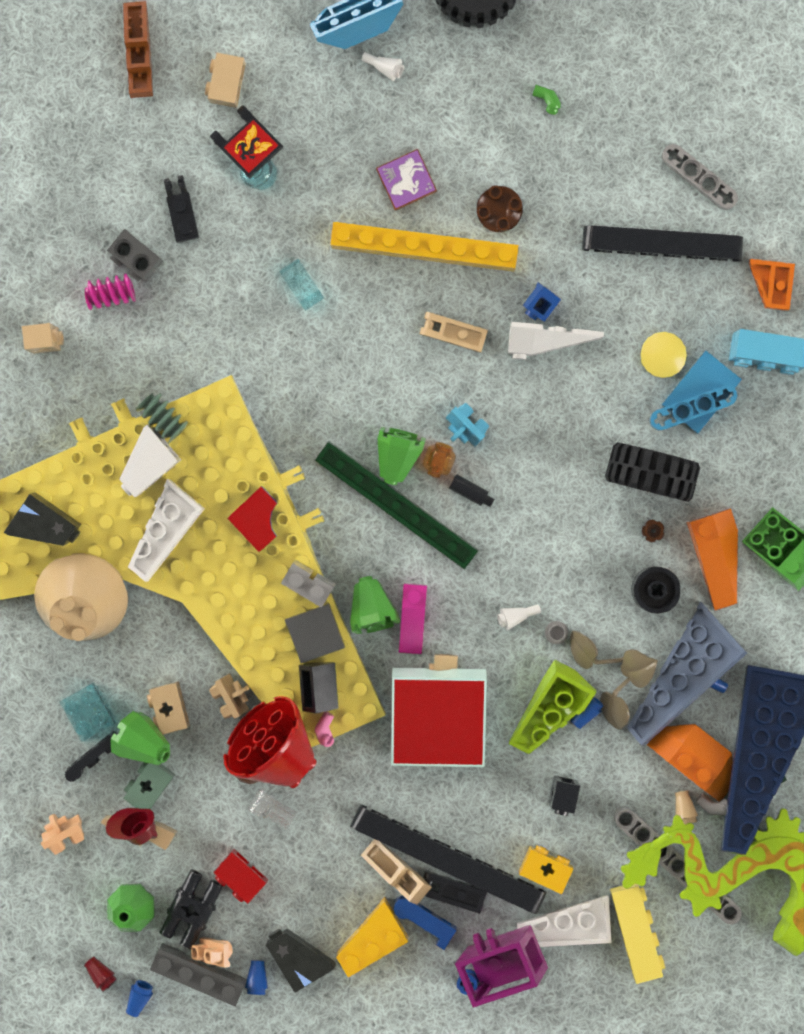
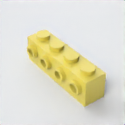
M634 884L628 889L624 888L623 885L611 888L612 900L636 984L663 977L662 969L666 968L662 955H658L656 951L659 941L656 932L652 933L649 925L653 924L650 910H645L644 902L647 901L644 887L639 888L638 884Z

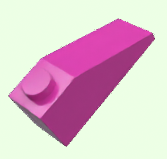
M404 583L399 653L422 654L427 585Z

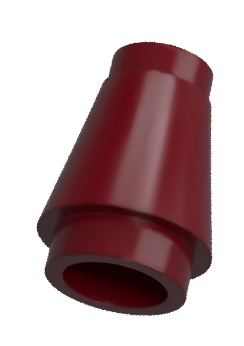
M95 956L84 964L96 988H100L102 992L107 990L117 980L114 976L115 973L96 959Z

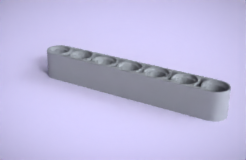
M622 806L614 812V821L618 827L639 846L652 842L661 836L629 807ZM621 814H631L630 821L625 824L619 822ZM646 828L648 830L647 837L644 839L637 838L638 830ZM670 844L665 847V851L661 854L659 864L682 885L687 887L684 876V856ZM682 860V867L679 870H673L671 868L673 861ZM727 895L719 897L722 907L720 910L708 907L727 924H736L741 918V909ZM727 907H734L733 915L729 917L724 916V910Z

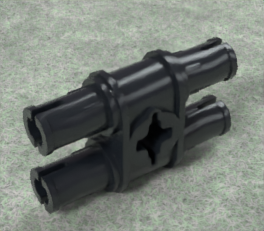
M193 869L190 870L182 887L176 890L177 894L171 906L167 908L168 916L159 932L164 937L171 939L180 921L187 922L188 927L180 944L189 949L195 944L200 932L206 930V924L212 912L216 910L215 902L223 888L219 882L211 880L203 897H196L194 892L203 875ZM192 904L195 906L194 912L189 914L187 907Z

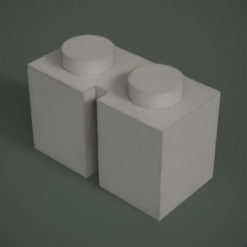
M295 560L281 584L322 608L336 583L319 573L312 580L309 577L314 570Z

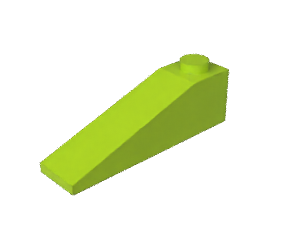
M554 660L535 691L509 740V744L530 754L548 740L550 735L557 729L567 725V722L576 714H581L596 694V690L575 669Z

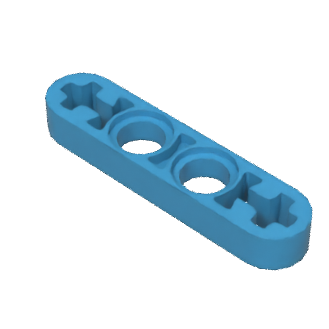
M725 385L658 409L650 415V425L655 430L661 431L731 406L737 400V391L732 386ZM723 390L727 393L731 392L732 397L729 398L728 403L723 399L717 402L719 407L715 406V399L711 395L712 393H715L716 398L723 394ZM705 397L709 399L711 405L708 410L703 411L698 407L700 398ZM683 405L688 408L689 414L686 418L681 419L676 415L678 406ZM671 409V415L676 421L675 423H672V419H668L663 422L664 426L662 427L659 423L655 424L654 420L657 419V414L660 413L661 417L669 415L667 410Z

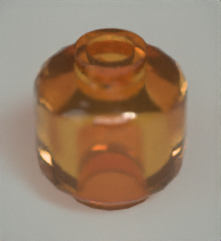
M436 442L428 446L422 462L423 466L428 470L427 474L436 478H440L441 475L450 474L456 459L453 447L442 442Z

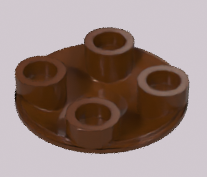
M496 185L490 187L480 196L477 203L479 221L485 228L493 232H505L514 228L520 221L523 213V205L519 195L514 190L505 186Z

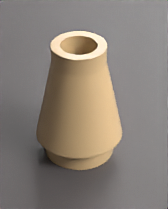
M689 790L675 792V815H679L684 824L697 822L696 816L698 814L689 795Z

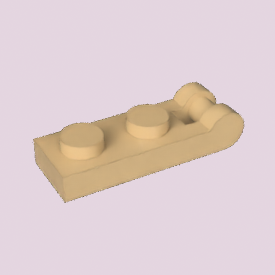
M426 312L424 317L426 320L424 328L421 327L420 335L479 353L482 352L488 330ZM435 323L441 324L439 332L433 330Z

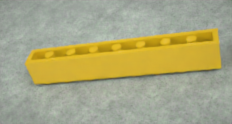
M333 222L330 243L331 249L515 272L519 246Z

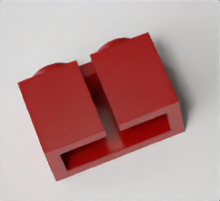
M233 849L213 873L216 875L215 879L222 886L225 887L227 885L233 890L232 894L240 902L245 901L248 904L266 885L268 879L254 866L249 867V861L236 849Z

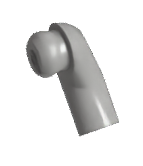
M702 793L696 800V803L709 814L725 816L727 799H722L720 803H714Z

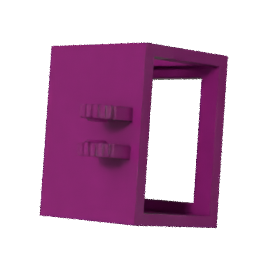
M531 924L498 936L492 928L486 930V940H483L480 933L473 935L474 944L467 946L455 963L473 1008L535 988L539 985L548 966ZM472 963L480 982L475 991L465 970L467 964ZM526 977L530 979L527 983L488 995L493 988Z

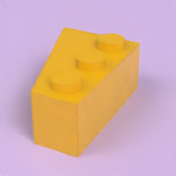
M386 897L381 900L378 906L337 952L336 958L348 978L409 941L408 934Z

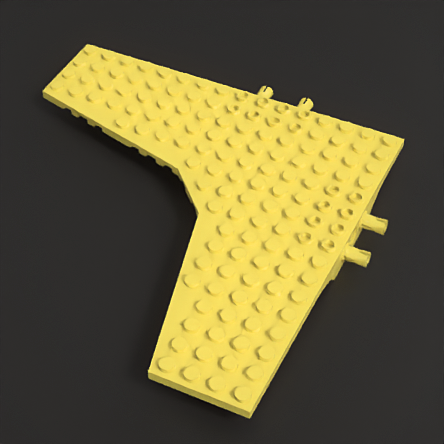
M232 375L167 404L166 409L175 408L172 414L173 417L179 414L182 415L179 423L188 422L184 431L169 443L171 448L181 458V461L137 497L129 496L122 489L121 485L123 483L119 479L143 428L148 425L151 416L147 418H142V416L132 417L124 398L111 404L120 422L118 427L93 437L90 436L83 417L72 421L69 425L78 441L76 446L0 480V600L34 594L40 574L49 563L57 558L70 556L73 553L95 555L113 565L123 577L122 580L182 602L261 702L264 701L267 704L275 701L274 697L285 696L295 702L302 717L311 747L320 744L315 733V727L324 712L315 714L302 711L299 665L335 662L339 709L328 711L334 715L329 725L333 738L386 715L331 593L324 605L329 603L345 648L304 663L300 662L285 619L319 606L282 585L281 582L295 560L314 570L309 577L312 580L318 573L323 576L306 529L324 522V517L321 515L315 519L313 518L320 515L321 511L319 508L303 516L298 515L287 491V486L304 480V473L294 476V474L302 471L299 465L282 474L278 471L274 460L258 433ZM170 437L165 439L167 443L169 442ZM167 479H170L205 509L151 579L145 582L128 568V565L140 539H142L146 531L145 527L154 513L157 500L161 497L165 488V482ZM263 486L278 502L271 516L272 528L277 537L262 551L258 552L227 518ZM34 492L81 524L78 528L80 534L73 543L69 542L64 546L9 536L4 531L29 494Z

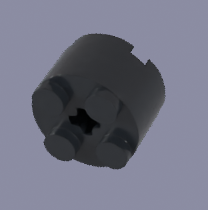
M657 566L647 567L638 572L634 577L631 585V594L634 602L641 609L655 614L664 613L673 609L680 599V583L677 576L666 568ZM652 585H660L658 589L660 591L659 595L651 594L653 591Z

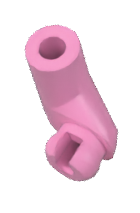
M328 711L322 714L315 727L317 739L324 747H330L334 743V738L329 728L334 715Z

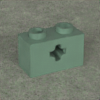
M144 762L137 771L140 773L137 780L131 779L125 787L126 795L123 799L135 808L151 809L176 774L162 764L155 765ZM150 780L152 782L150 784L151 788L145 790L143 788L145 786L144 782Z

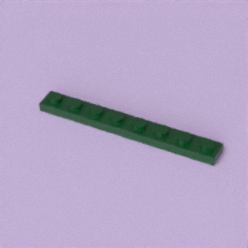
M330 441L327 442L315 459L324 468L464 570L478 552L477 548L388 483H385L384 480Z

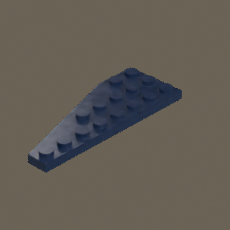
M752 665L746 666L720 851L746 855L758 831V827L764 815H766L769 805L776 795L804 736V675Z

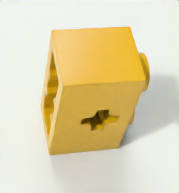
M536 845V848L530 846L519 868V875L562 894L573 872V866L569 864L570 860L561 855H557V858L549 855V850L542 846ZM550 863L552 871L547 870L546 873H544L543 868L541 866H547V864Z

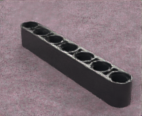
M589 225L583 228L582 250L589 251V249H593L594 252L603 253L617 251L618 254L635 255V252L640 255L647 256L663 254V257L681 258V256H686V258L705 259V257H709V260L728 261V259H732L733 262L742 261L743 237L737 235Z

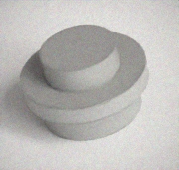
M553 621L547 625L545 636L550 643L561 644L568 637V629L564 623Z

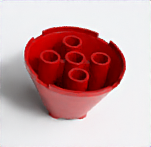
M277 696L274 697L275 701L267 704L263 701L255 706L237 724L227 741L230 747L228 754H224V765L226 770L237 778L296 788L308 771L315 767L317 760L314 758L298 706L288 697Z

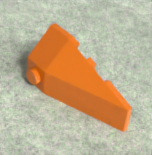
M731 508L686 522L714 611L737 604L738 529Z

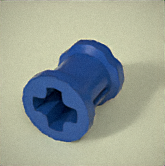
M466 969L475 991L479 983L476 972ZM459 975L457 988L462 994L467 995Z

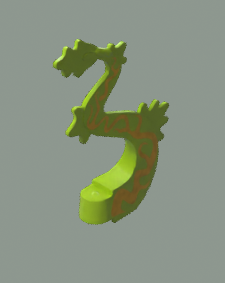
M785 808L780 809L776 819H773L771 816L766 817L767 830L757 831L754 837L756 842L750 845L746 855L737 854L716 872H709L700 842L696 835L691 832L694 829V825L690 822L684 824L679 815L673 817L671 826L663 827L664 833L654 841L645 843L639 848L627 852L626 856L630 859V863L620 868L625 875L622 885L626 889L634 884L644 886L647 875L657 876L662 848L673 843L682 844L684 847V876L687 887L680 892L679 896L682 899L690 900L692 913L695 917L700 916L708 907L720 910L722 908L720 896L728 894L758 873L768 869L784 871L790 878L791 889L789 897L778 913L782 918L774 930L773 940L794 956H798L804 951V832H798L801 819L794 817L790 820L788 811Z

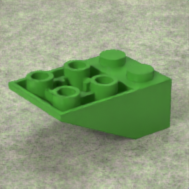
M772 507L742 542L786 582L800 591L804 586V531Z

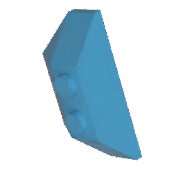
M342 0L326 7L310 23V27L317 42L347 49L388 31L404 4L402 0Z

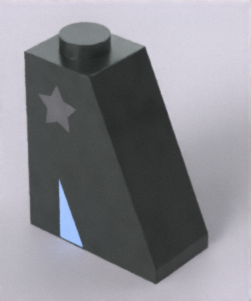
M34 492L26 498L4 533L9 536L64 546L69 542L73 543L80 534L78 528L81 524Z
M278 929L268 936L270 939L267 941L266 946L294 993L335 969L336 964L333 959L289 929L284 931Z

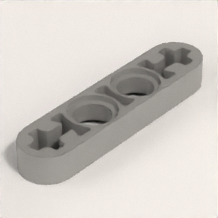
M676 144L668 145L664 149L662 160L665 165L716 206L723 210H729L736 205L738 195L735 190ZM675 150L677 151L676 157L679 160H682L683 157L687 159L683 162L680 169L676 167L680 162L676 159L670 161L667 151L673 152ZM688 164H693L697 169L696 175H686L684 167ZM704 179H712L715 183V188L711 191L705 190L702 186ZM720 186L723 188L720 191L723 195L726 196L729 193L732 196L730 198L732 204L729 202L723 204V197L719 194L716 198L713 196Z

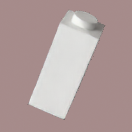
M148 424L143 428L119 479L123 483L121 485L122 489L129 496L137 497L181 461V458L166 440L161 438V434L155 432L153 425Z

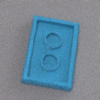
M704 351L662 403V406L666 407L725 385L736 388L742 379L710 353ZM723 390V394L716 398L715 393H712L711 395L715 399V406L719 407L717 402L723 399L726 400L731 392L727 393ZM705 397L699 399L698 407L701 410L706 411L710 408L709 399ZM683 405L678 406L676 415L681 419L686 418L689 414L688 408ZM716 411L684 422V424L698 434Z

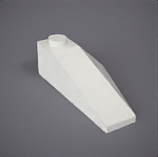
M512 322L509 331L508 354L512 355V359L526 360V356H533L602 339L604 332L583 329L567 331L566 328L559 326L543 329L542 324Z

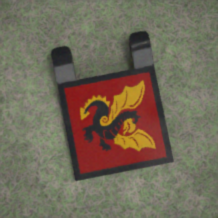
M242 105L237 112L246 124L228 141L218 131H214L210 138L250 179L283 148V145Z

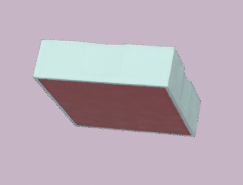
M393 668L391 766L485 767L486 669L437 671L427 668Z

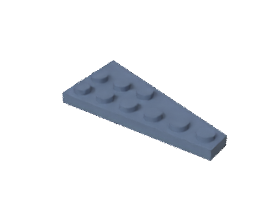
M701 601L692 620H689L687 623V628L681 639L676 642L662 666L661 673L656 682L651 685L650 692L643 704H640L627 727L642 746L651 741L747 654L743 647Z

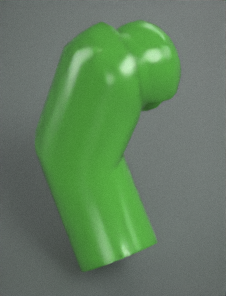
M535 85L532 96L545 100L547 113L551 115L557 114L558 109L561 108V102L556 93L551 89Z

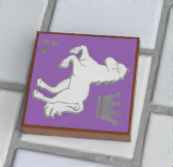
M418 149L376 168L395 211L437 192Z

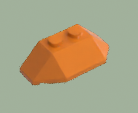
M696 724L666 726L647 744L718 802L729 792L733 764L732 753Z

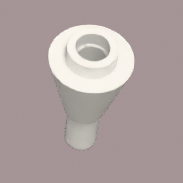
M366 52L362 55L361 60L363 62L373 65L392 81L400 78L403 74L404 65H402V59L376 57Z
M538 604L527 608H501L500 614L497 617L500 626L505 627L508 631L526 620L527 617L541 613V609Z

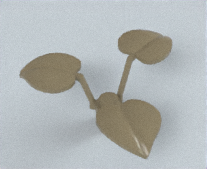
M574 630L570 636V647L573 658L579 666L589 669L593 666V663L599 665L622 662L621 672L628 678L612 694L606 691L600 697V702L603 704L601 711L604 717L613 727L622 730L628 724L630 714L625 701L617 697L618 692L630 681L638 688L647 686L655 673L658 660L650 658L634 649L626 651L622 658L598 660L596 659L598 650L595 644L587 636Z

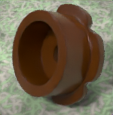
M648 520L645 523L646 525L642 527V535L649 542L659 541L664 537V525L660 521Z

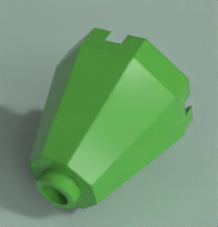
M381 427L377 438L380 477L384 478L385 483L397 485L398 482L404 481L422 453L426 438L421 437V441L417 440L418 435L396 428H390L389 432H385L386 427Z
M372 576L360 578L359 582L354 585L350 618L352 632L362 634L361 629H366L367 633L392 628L394 623H401L399 613L379 580L373 579Z
M132 711L119 722L117 726L120 729L118 735L114 733L111 737V752L118 757L160 765L168 760L170 744L149 716L142 712Z
M121 884L107 899V919L121 932H141L155 917L154 896L147 892L141 884Z

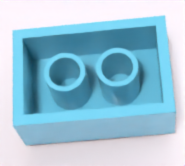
M739 329L732 335L729 361H733L734 366L748 368V365H757L758 370L771 371V369L777 368L780 369L782 374L794 375V373L804 369V339Z

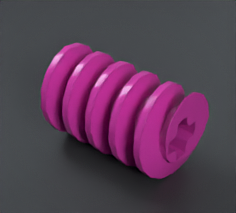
M127 273L124 274L123 281L119 279L118 275H115L114 283L111 282L109 277H106L105 284H102L100 279H97L96 286H93L91 281L88 280L87 288L84 289L89 310L93 309V304L96 308L100 309L102 302L106 307H110L111 301L115 305H119L121 299L127 304L130 297L134 302L136 301L134 287Z

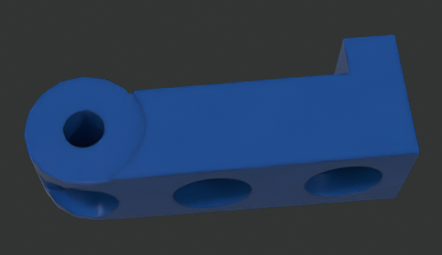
M404 896L398 897L394 902V913L398 918L409 919L438 938L436 945L445 950L457 931L455 925L420 903L416 905L409 902Z

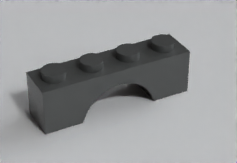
M164 943L159 947L150 968L155 973L235 1007L247 980L230 971L218 970L202 965L188 957L183 951Z

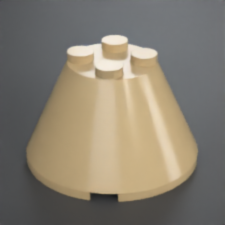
M73 553L70 556L57 558L45 567L37 580L34 598L41 619L51 630L66 639L89 641L106 636L121 623L128 606V591L122 580L123 577L109 562L95 555Z

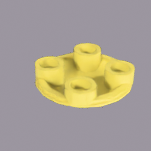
M668 332L655 333L648 337L642 345L640 353L641 364L645 367L646 371L660 378L672 377L680 372L685 365L687 357L686 347L682 340Z

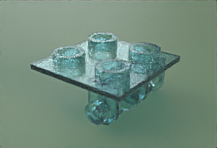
M95 683L60 701L81 742L116 723L114 720L116 717L113 716L110 708L107 709L109 704L105 705L103 701L106 698H101L102 694L99 686H96Z

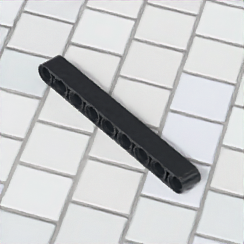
M359 806L350 825L356 831L528 912L538 913L547 894L543 889L534 888L535 885L520 878L516 880L513 878V875L498 868L495 870L492 868V865L477 858L474 860L471 858V855L456 848L455 850L450 849V845L435 838L433 841L429 839L430 836L416 829L412 831L408 829L409 826L394 819L391 821L387 819L388 816L373 809L371 811L368 810L367 806Z

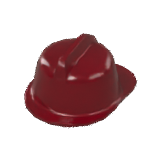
M139 808L119 810L107 821L106 833L111 838L127 840L134 845H142L158 836L154 822V812L151 809Z

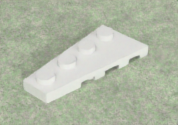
M167 479L162 495L158 498L154 513L145 527L146 531L142 539H140L128 565V568L145 582L151 579L205 509L170 479Z
M608 895L517 923V929L531 924L540 947L612 943Z

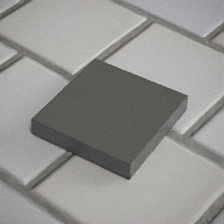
M329 603L323 605L322 608L317 607L285 619L301 663L345 648Z

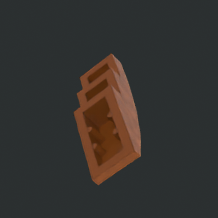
M146 1L123 3L124 43L126 47L130 98L153 96V76Z

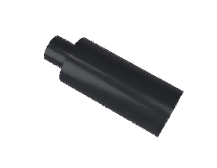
M456 474L449 487L450 490L479 506L484 503L491 507L495 500L488 496L489 491Z

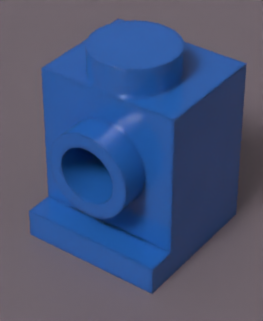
M538 282L523 306L527 309L525 313L536 321L540 318L545 322L561 299ZM542 299V304L540 306H535L538 300Z

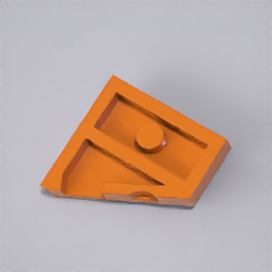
M750 259L749 266L764 307L766 309L789 311L795 264Z

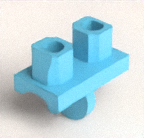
M467 403L458 408L455 407L447 415L446 419L451 423L448 429L454 433L450 438L452 442L459 438L464 444L469 441L475 447L485 437L484 434L489 425L481 418L473 424L468 417L474 411Z

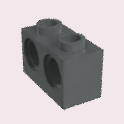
M126 229L121 232L107 250L112 254L109 259L119 267L123 264L130 269L128 274L136 281L142 279L147 282L163 262L159 256ZM124 245H129L131 248L130 253L126 256H121L120 248ZM143 259L148 260V267L143 271L138 270L137 265L139 261Z

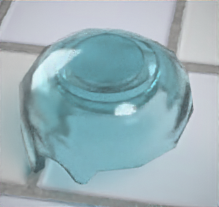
M269 160L250 179L241 169L240 176L247 186L258 190H265L273 186L276 181L277 167L272 160Z

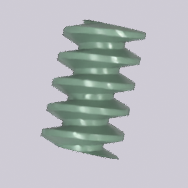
M152 393L135 410L141 411L144 409L142 418L151 416L148 424L154 425L157 423L155 432L164 430L161 438L166 439L170 437L169 444L184 431L188 422L179 423L182 415L179 414L173 417L172 414L175 408L166 409L169 401L166 400L160 403L159 400L162 394L153 395Z

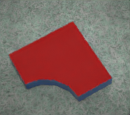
M261 486L227 518L258 552L262 551L277 537L272 528L271 516L278 502Z

